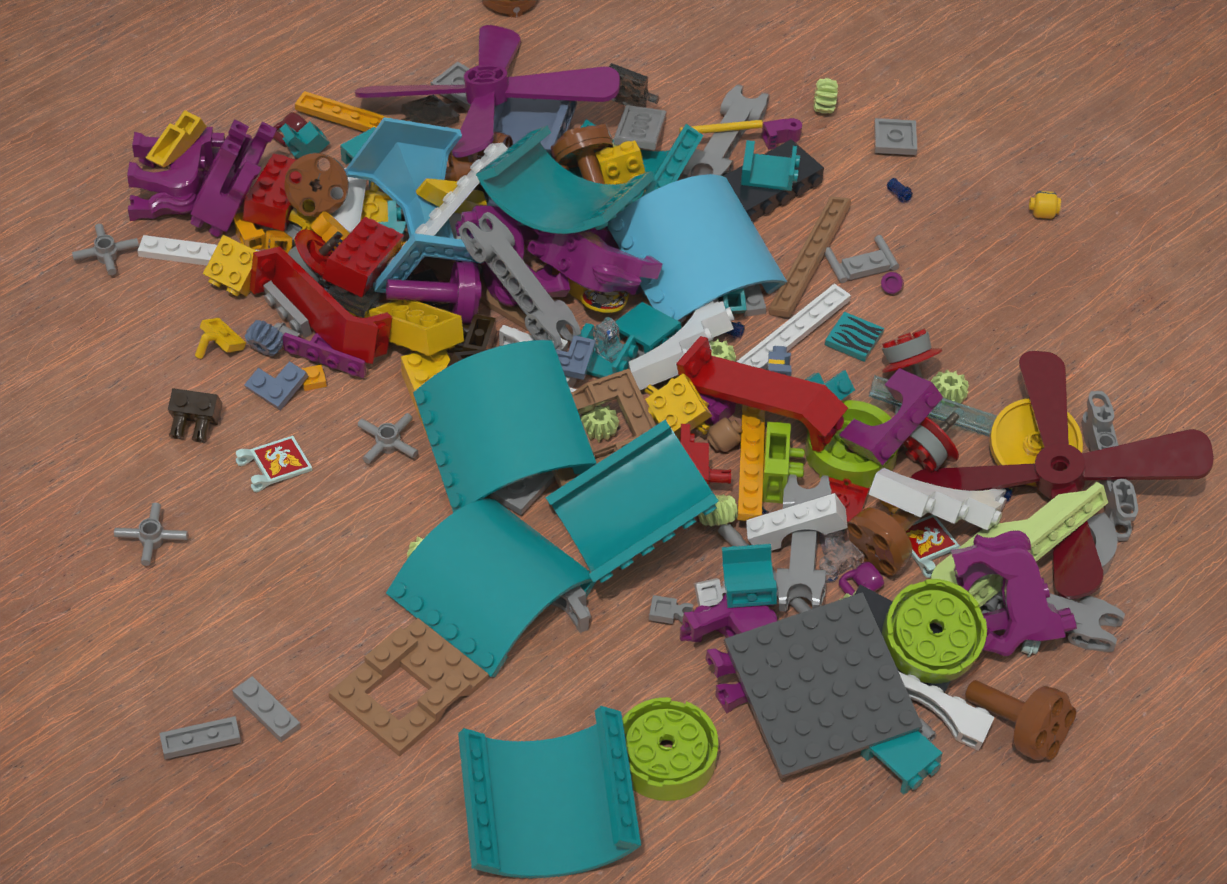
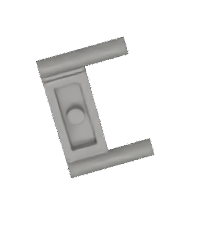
M877 235L874 238L880 250L842 259L841 263L838 262L831 248H826L824 255L840 283L889 271L890 269L895 271L899 268L898 262L882 235Z

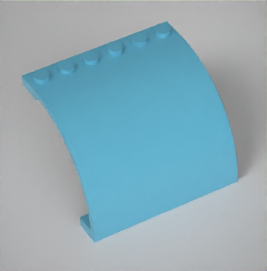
M707 174L672 182L634 201L625 207L624 211L616 214L617 217L608 221L607 227L621 251L642 259L646 255L652 256L663 264L658 279L640 277L642 281L640 285L653 308L679 322L684 321L686 316L700 307L735 290L761 283L765 291L771 294L787 283L783 273L726 177Z

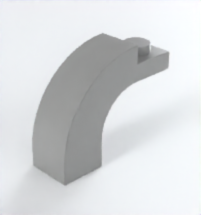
M1103 512L1089 518L1087 521L1105 575L1111 567L1116 552L1117 533L1113 523Z
M580 586L569 590L550 604L563 609L569 615L579 633L589 630L591 615L586 606V593Z

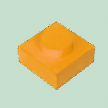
M322 365L301 368L309 376L302 384L304 391L327 387Z

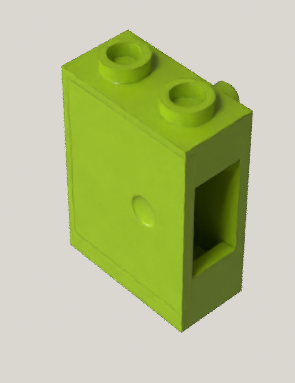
M767 422L764 445L762 502L783 504L784 488L789 475H796L798 478L803 477L804 464L789 462V457L803 458L805 453L803 448L790 447L791 424Z

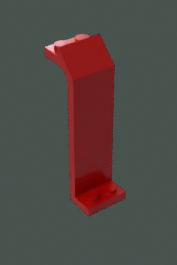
M280 246L253 252L249 288L253 294L265 292L263 285L271 281L308 319L310 327L334 350L362 359L365 363L373 364L375 357L387 354L392 316L388 312L367 318L355 317L340 305Z
M700 336L676 363L679 376L685 374L690 378L698 393L801 421L809 431L812 450L821 452L844 424L843 414L847 411L848 407L827 386L712 356L709 341L706 337Z

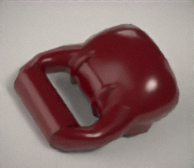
M295 112L287 114L282 121L273 126L276 128L273 139L284 147L287 146L283 140L284 136L277 130L286 123L298 132L307 124Z

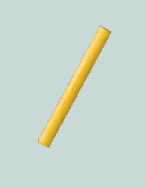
M762 120L691 127L699 133L705 134L762 128L763 124Z

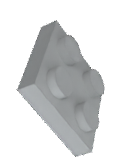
M875 118V153L916 155V120Z

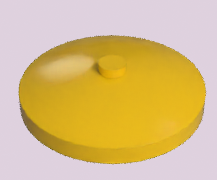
M1029 398L1009 404L998 414L992 425L989 443L992 456L997 465L1034 464L1036 456L1044 448ZM1067 412L1069 445L1074 446L1082 453L1083 438L1080 428L1075 419ZM1036 482L1025 484L1029 486H1037Z

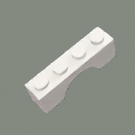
M835 493L746 520L749 542L752 545L771 544V551L781 548L783 538L794 531L809 529L826 535L848 528L846 508Z

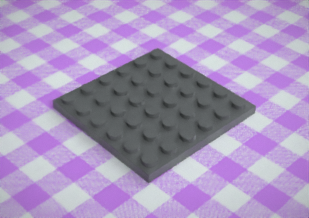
M863 592L724 639L725 648L781 779L921 730L923 727Z

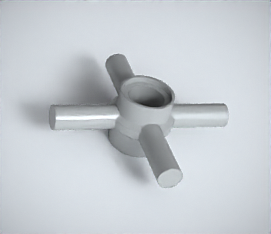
M96 224L97 238L94 240V247L72 252L73 260L97 256V260L106 265L108 274L114 275L117 272L114 264L117 258V251L139 247L138 239L115 243L112 236L106 235L103 224Z
M406 413L395 425L383 423L377 427L363 418L359 420L358 427L374 435L376 444L363 456L365 463L370 464L380 452L390 454L397 449L412 458L418 455L417 449L400 440V432L413 420L409 413Z
M152 503L150 516L139 524V529H114V537L139 538L143 545L141 564L144 566L150 565L152 552L163 544V539H188V531L163 529L159 522L161 504Z

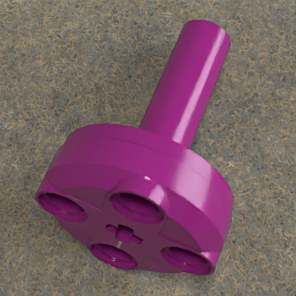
M467 261L454 262L450 283L387 279L386 299L449 303V312L460 315L463 325H470L473 316L478 313L481 298L478 263Z

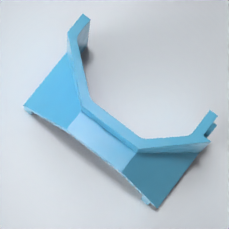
M384 117L345 169L348 177L370 180L392 200H396V203L403 210L410 237L373 283L375 292L386 293L387 279L406 280L424 256L479 263L469 254L461 239H454L449 219L434 236L415 233L421 224H426L430 219L429 214L438 207L417 195L416 190L426 178L445 180L449 153L462 137L460 129Z

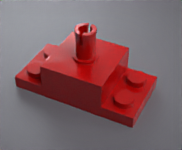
M681 424L680 443L708 485L710 483L731 484V469H710L709 443L694 442L695 434L690 433V424Z

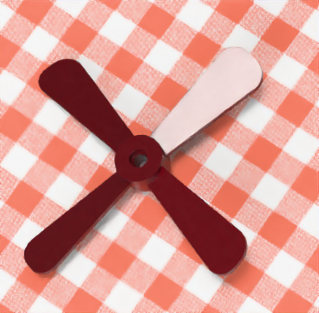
M1028 351L1020 357L1019 367L1044 447L1036 456L1035 463L939 468L937 471L933 470L932 472L923 469L914 473L910 478L936 486L966 491L1002 489L1036 482L1039 491L1053 499L1058 494L1080 492L1085 485V481L1201 479L1212 470L1214 456L1212 444L1208 436L1195 429L1081 453L1077 448L1069 445L1066 367L1060 357L1050 352ZM1085 521L1053 547L1055 591L1060 597L1070 600L1094 593L1099 589L1104 578L1103 568L1088 521Z

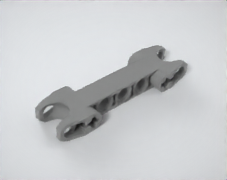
M737 84L727 93L721 104L720 114L725 115L721 123L762 120L763 122L770 94L762 93L758 98H746L743 96L744 86ZM746 130L715 132L703 151L695 149L686 164L683 179L707 174L724 176L732 172L734 162L729 160V157Z
M487 212L478 220L480 229L469 221L461 225L458 230L467 251L475 261L479 263L486 261L527 315L525 326L536 340H548L547 336L549 334L554 341L555 349H557L562 344L559 334L569 341H572L574 335L579 336L581 334L579 324L569 307L563 301H554L514 250V236L505 224L495 215ZM487 219L492 223V230L486 223ZM467 228L471 231L473 239L467 235ZM566 324L572 327L573 335L568 331Z
M1091 391L1087 400L1088 412L1084 413L1081 421L1085 444L1091 451L1118 446L1113 426L1114 411L1109 397L1103 391ZM1099 398L1104 402V405L1097 407L1092 399ZM1126 479L1099 480V483L1104 485L1108 504L1105 505V514L1114 526L1120 524L1124 525L1126 529L1124 534L1116 532L1117 541H1128L1132 532L1131 521L1136 519L1138 513L1134 486Z
M790 474L784 488L783 509L830 495L832 492L829 476H822L819 485L815 488L805 489L798 485L797 476ZM804 529L792 532L789 569L777 568L776 585L779 611H786L789 602L795 597L809 599L812 603V609L822 606L826 595V570H815L818 531Z
M999 591L980 607L981 612L988 613L1005 608L1002 592ZM1050 593V597L1046 598L1048 603L1053 604L1057 610L1069 607L1071 613L1074 614L1077 629L1066 631V633H1069L1068 640L1070 643L1087 650L1114 651L1117 638L1103 630L1100 626H1121L1125 616L1123 611L1104 600L1092 596L1081 597L1080 601L1076 602ZM1107 614L1114 615L1117 618L1110 617ZM1099 640L1106 641L1110 644L1102 643Z

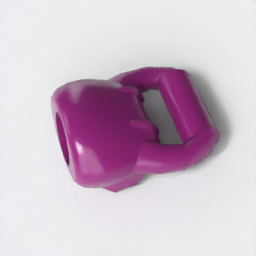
M863 562L856 569L843 574L838 584L845 594L853 596L855 590L848 583L847 579L853 578L858 586L861 584L874 592H877L884 585V580L873 564Z

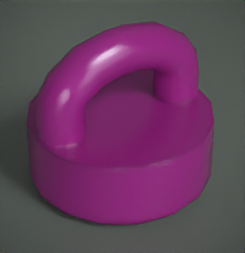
M889 272L882 277L881 286L885 292L894 294L903 288L904 280L899 273Z

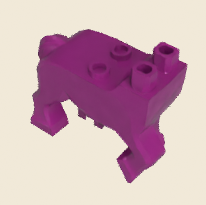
M234 119L228 131V136L213 159L191 211L192 218L190 223L192 225L201 227L206 222L212 225L209 232L216 237H219L224 231L227 232L253 180L256 179L262 168L258 166V163L268 142L271 143L276 132V128L263 121L252 139L251 135L246 134L249 126Z
M206 127L193 145L178 159L168 165V170L144 171L137 163L129 161L127 173L129 188H142L158 192L149 200L130 195L131 205H128L129 220L136 221L139 218L154 219L164 214L191 213L207 171L220 149L215 147L222 146L225 141V133H213V127ZM134 132L132 143L134 157H138L140 163L154 169L157 164L147 160L146 156L160 137H147L142 133Z
M475 206L472 211L462 212L461 221H457L455 224L457 236H460L458 229L467 221L474 223L480 229L478 220L484 213L489 212L505 224L513 234L515 239L513 248L522 260L524 245H529L532 240L538 241L539 235L535 232L534 228L520 226L521 222L512 218L500 207ZM487 219L486 223L492 230V223ZM467 228V235L473 239L471 231ZM486 261L479 263L482 265L489 293L503 305H518ZM546 264L542 270L537 272L527 265L550 297H566L570 291L567 276L561 272L558 275H552L553 266Z
M594 227L568 234L550 233L535 229V232L539 235L538 241L532 240L527 248L530 253L553 266L569 279L584 288L596 292L626 291L629 294L635 295L638 286L642 282L640 277L658 279L663 265L652 256L646 255L642 259L608 246L612 236L608 228L596 230Z
M1019 530L1008 531L991 538L982 537L977 534L973 541L974 545L951 550L955 563V568L953 569L957 585L968 591L972 584L983 576L990 574L1002 576L1001 592L1005 608L982 613L987 624V636L982 651L986 650L1003 656H1009L1024 640L1044 641L1066 637V631L1077 629L1074 614L1071 613L1069 607L1057 610L1053 604L1047 602L1046 598L1050 597L1048 585L1041 578L1039 567L1031 552L1030 539L1025 533ZM1006 629L1005 633L1001 636H998L992 632L996 630Z
M725 593L723 599L714 607L701 605L694 612L683 613L680 640L701 642L703 635L714 630L728 638L778 620L775 612L768 608L772 605L727 608ZM716 648L707 649L705 660L708 665L714 664L715 672L713 673L716 678L736 673L728 653L720 652ZM740 682L737 684L724 683L716 685L715 696L726 714L735 707L748 702Z

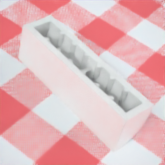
M348 177L349 191L346 200L331 215L351 233L361 220L367 180ZM334 187L332 189L333 197L336 199L342 198L343 190L340 187Z

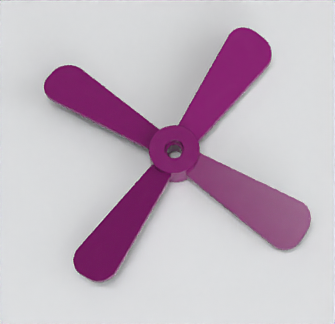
M485 25L479 29V66L465 72V85L367 86L358 88L354 92L355 97L359 98L466 93V100L471 104V107L460 129L462 137L452 149L454 157H464L482 151L493 142L495 106L504 103L508 98L607 102L615 98L619 93L620 77L615 69L605 66L508 77L507 70L521 44L520 36L507 28Z

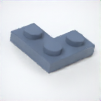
M574 335L568 352L556 350L565 376L584 380L596 346V340Z
M289 361L276 378L257 368L244 386L281 411L309 376L307 372Z

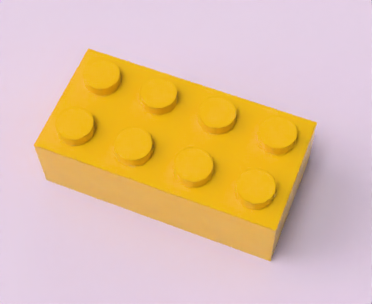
M394 300L369 310L370 317L386 312L392 316L390 342L395 343L397 346L410 348L411 351L424 353L425 356L437 355L439 351L454 348L456 344L464 341L462 317L460 315L418 301Z
M446 349L439 351L434 356H425L421 352L401 356V374L424 430L425 427L413 392L447 367L450 358Z

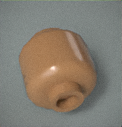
M723 418L709 428L707 438L716 451L727 452L741 442L740 433L743 430L736 420L731 422L728 418Z

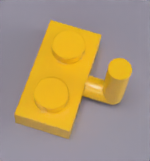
M220 318L202 320L200 328L205 333L202 334L195 353L197 358L202 359L210 341H215L227 353L244 350L246 342Z

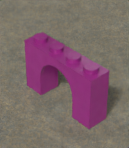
M900 368L884 384L895 400L902 402V406L897 414L887 422L877 426H869L853 419L839 434L850 450L882 466L944 398L932 382Z

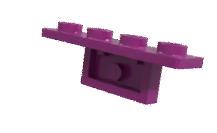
M284 333L282 336L284 350L291 354L308 358L311 361L322 363L330 368H336L353 376L361 378L366 376V363L364 360L334 350L317 333H315L311 341L289 333Z

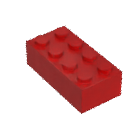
M273 153L245 198L244 221L285 231L290 223V220H288L289 215L294 208L286 196L285 175L296 159ZM293 171L291 173V180L294 183H300L302 176L298 171Z
M364 217L328 257L322 279L363 297L385 270L388 262L399 252L404 235L393 228H388L378 223L374 219Z

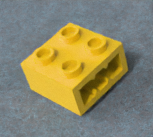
M635 140L626 141L621 145L603 148L601 151L595 152L605 184H625L631 178L646 173L641 150Z
M222 235L203 275L209 278L208 282L218 288L222 284L228 287L227 292L237 297L239 294L247 297L250 292L253 252L258 251Z
M681 374L645 399L649 405L648 412L652 415L653 419L657 418L659 423L666 420L678 439L680 438L681 424H690L691 431L712 417L692 381L685 374Z

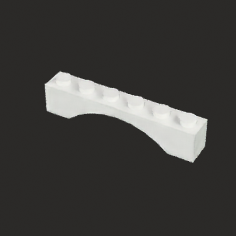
M899 672L911 699L920 702L936 713L950 729L955 740L979 751L994 720V716H991L983 708H975L968 705L960 697H951L945 694L937 686H928L913 675H905Z

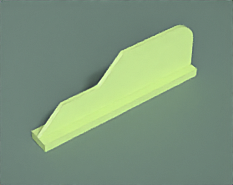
M1096 482L1086 491L1058 494L1029 519L998 523L988 530L982 529L977 534L982 537L991 538L1008 531L1019 530L1030 539L1031 552L1035 561H1037L1108 504L1104 485ZM976 535L958 549L974 545L973 541ZM952 554L935 567L931 579L946 580L957 584ZM986 575L972 584L968 592L977 600L979 608L1001 591L1002 576Z

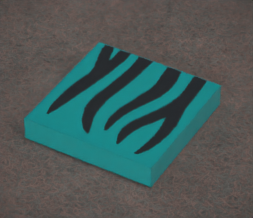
M844 311L825 339V345L865 362L883 335L884 328Z

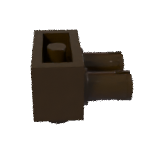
M475 314L470 325L462 324L465 341L456 344L454 348L446 349L447 353L454 354V352L492 349L496 338V318Z
M172 388L168 411L173 418L169 436L177 439V436L178 439H184L187 421H194L196 423L192 440L196 442L201 440L202 443H205L207 441L209 425H218L223 404L217 394Z

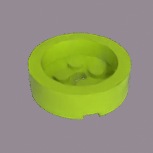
M844 400L842 402L848 409L843 414L844 424L842 428L836 432L831 442L821 452L812 450L810 435L807 429L805 457L809 467H813L820 474L819 478L829 476L841 481L849 479L852 484L869 488L872 486L876 472L883 468L893 471L898 449L882 466L856 452L850 453L846 451L848 446L840 438L839 434L853 419L869 426H877L887 422L891 417L882 409L862 401Z
M926 579L924 582L907 586L895 597L884 619L882 636L896 667L904 674L913 675L925 683H945L961 677L973 666L984 647L987 636V624L979 608V603L967 590L946 580ZM934 622L939 623L943 631L933 634L930 624Z
M663 697L644 701L625 714L622 720L632 787L635 792L654 800L675 801L692 796L705 787L716 767L718 734L713 722L704 711L687 701L686 703L671 701V698ZM662 740H670L674 744L670 748L660 746V742Z

